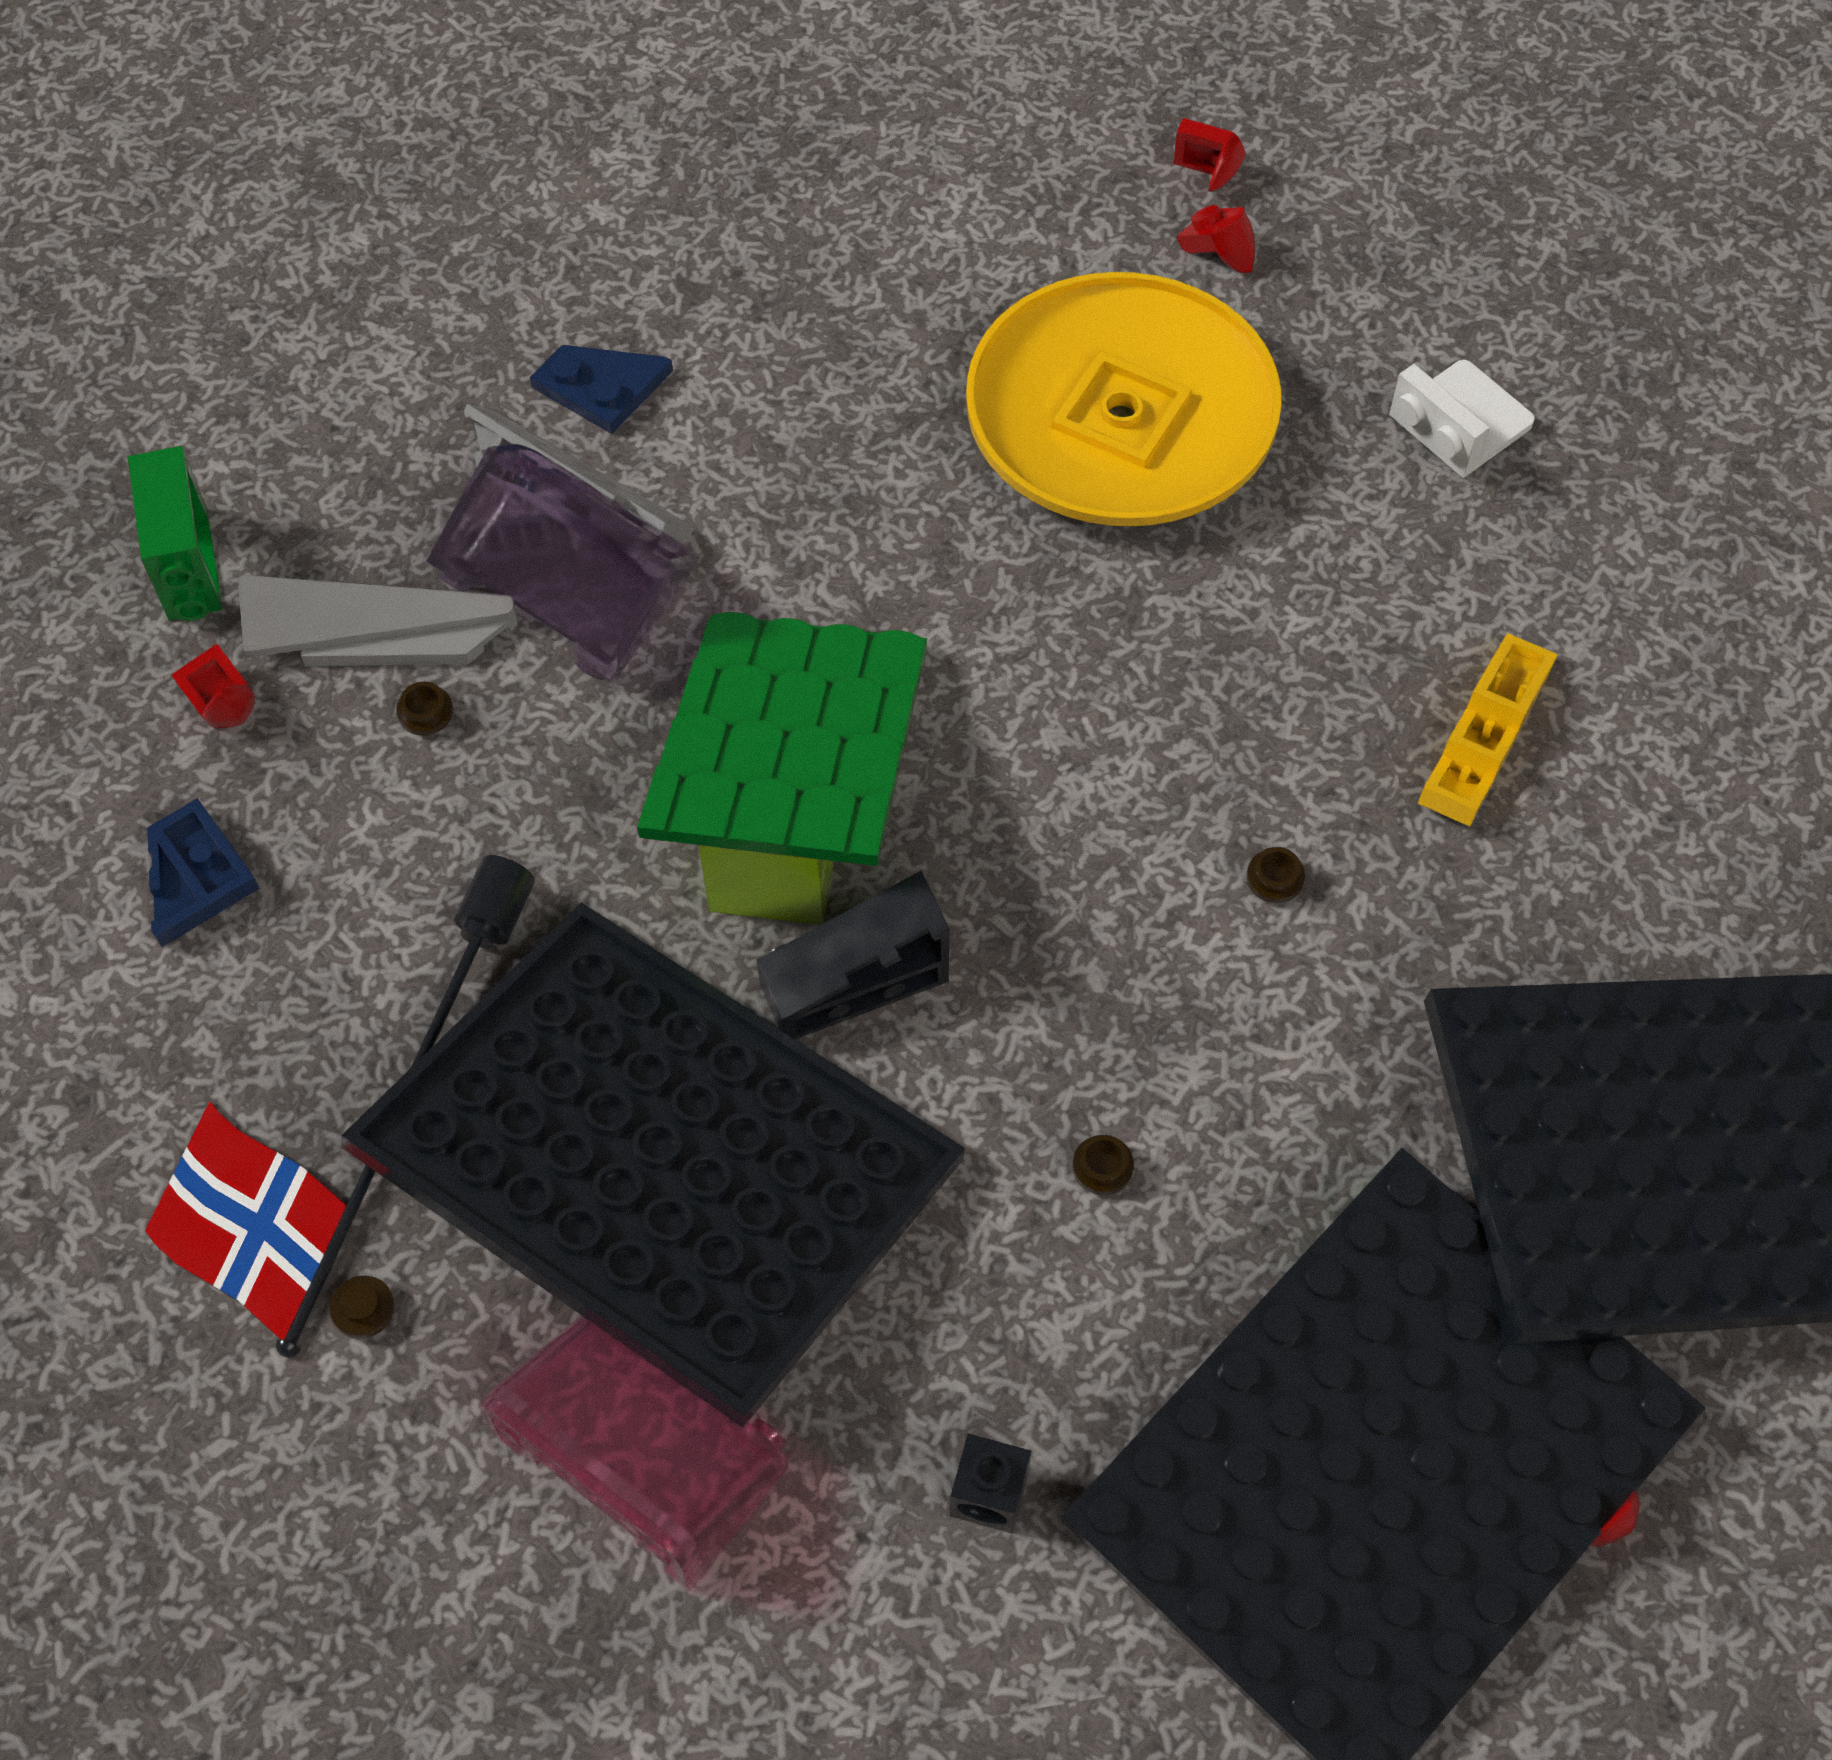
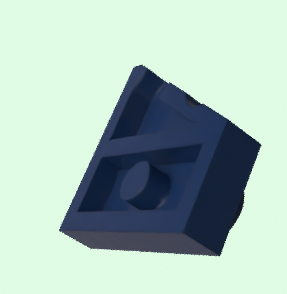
M561 345L530 376L532 388L613 434L673 372L672 360L664 356Z
M198 798L147 827L148 852L152 857V866L149 870L150 892L154 897V921H151V931L161 947H164L260 889L254 876Z

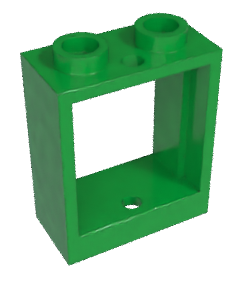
M183 446L127 456L141 560L168 620L194 621L203 618L207 613L223 610L208 509Z

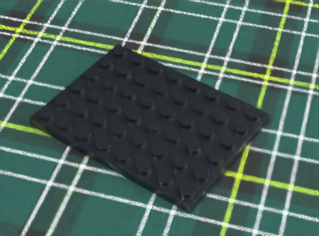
M582 902L341 1135L345 1151L742 1428L963 1161L965 1148Z
M1832 974L1438 988L1430 990L1424 999V1005L1514 1343L1832 1322Z
M1401 1148L1061 1516L1060 1521L1311 1760H1410L1602 1532L1600 1529L1631 1493L1641 1486L1705 1410V1407L1623 1336L1514 1343L1480 1214L1404 1148Z

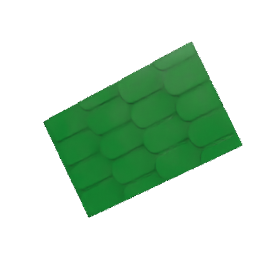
M739 612L712 614L708 619L697 657L693 660L676 718L672 721L659 765H656L637 826L639 838L699 845L709 912L822 925L834 861L878 866L926 657L927 638L901 630L877 633L864 631L856 626L847 624H834L824 627L810 625L802 620L793 618H780L770 621L756 619L753 616Z

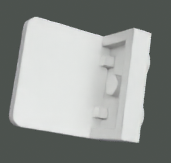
M1467 360L1457 361L1433 379L1415 364L1408 367L1398 376L1389 414L1462 478H1465L1530 431L1535 419L1532 412Z

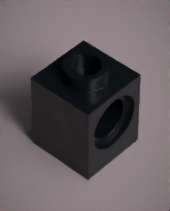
M968 1433L950 1495V1517L1013 1534L1029 1475L1032 1451Z

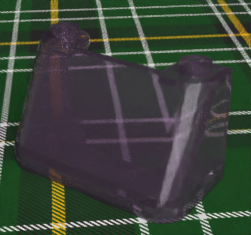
M520 444L489 446L426 561L441 570L439 577L457 590L468 592L470 587H488L499 595L511 596L514 599V605L575 643L572 651L579 658L576 665L583 672L599 680H605L606 677L612 680L619 677L683 586L699 558L684 544L548 457L529 447Z

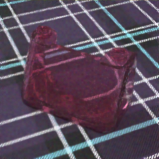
M582 1315L499 1382L479 1405L492 1434L516 1454L523 1448L528 1459L537 1466L540 1462L629 1532L634 1537L638 1547L646 1553L650 1550L659 1560L668 1565L664 1572L689 1592L789 1469L788 1460L781 1451L786 1441L769 1424L756 1418L752 1424L748 1422L742 1428Z

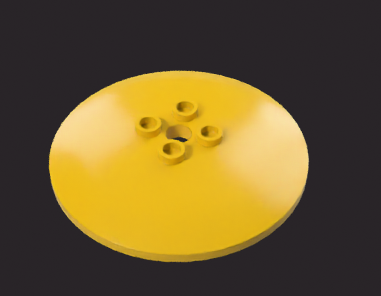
M1105 272L1076 276L1042 287L1023 297L1001 314L983 335L970 362L967 376L966 406L970 428L981 453L997 474L1020 494L1048 510L1069 518L1109 526H1146L1176 521L1205 511L1230 497L1257 472L1265 461L1278 430L1281 412V386L1274 360L1263 340L1241 315L1224 302L1194 286L1177 280L1135 272ZM1117 406H1124L1130 408L1134 414L1128 417H1117L1111 414L1109 410Z

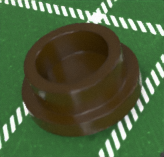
M423 681L408 686L402 692L397 703L396 712L401 726L406 731L415 735L426 736L441 731L449 724L453 716V704L445 690L434 683Z
M1270 847L1252 858L1248 865L1246 879L1250 890L1258 898L1270 903H1284L1295 898L1302 890L1305 871L1302 863L1292 851L1283 847Z
M1110 1135L1093 1136L1083 1141L1076 1149L1072 1164L1073 1174L1077 1182L1085 1190L1097 1195H1111L1121 1191L1130 1182L1134 1170L1133 1155L1127 1145L1116 1137Z
M365 1275L353 1277L342 1283L333 1294L330 1302V1315L335 1326L344 1335L357 1339L369 1338L380 1333L391 1321L395 1309L394 1298L389 1287L380 1279Z

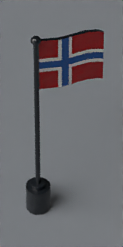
M486 855L481 859L454 917L455 924L461 929V937L469 943L412 1066L435 1045L479 947L491 949L494 943L499 945L508 943L535 884L533 874L519 863L497 855ZM209 1101L145 1232L153 1243L177 1266L241 1303L280 1339L276 1341L277 1352L283 1357L291 1358L296 1356L301 1350L296 1346L297 1341L375 1175V1171L365 1165L346 1206L302 1166L239 1131Z

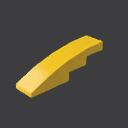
M1506 634L1473 690L1467 708L1450 735L1444 752L1426 782L1417 804L1469 827L1471 826L1558 656L1557 653L1512 634Z

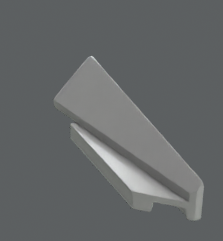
M471 404L466 405L464 410L465 417L474 422L480 451L474 453L477 470L591 544L604 546L608 539L638 568L649 572L696 529L640 494L498 412Z
M251 575L240 576L238 582L245 656L258 657L302 650L301 658L304 666L469 664L484 652V645L504 629L509 628L512 630L518 625V615L514 599L509 595Z

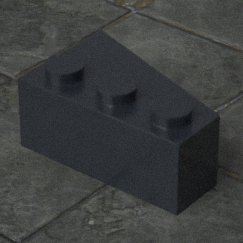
M922 870L789 943L774 948L767 955L757 959L760 987L780 1030L794 1039H798L949 982L950 929Z

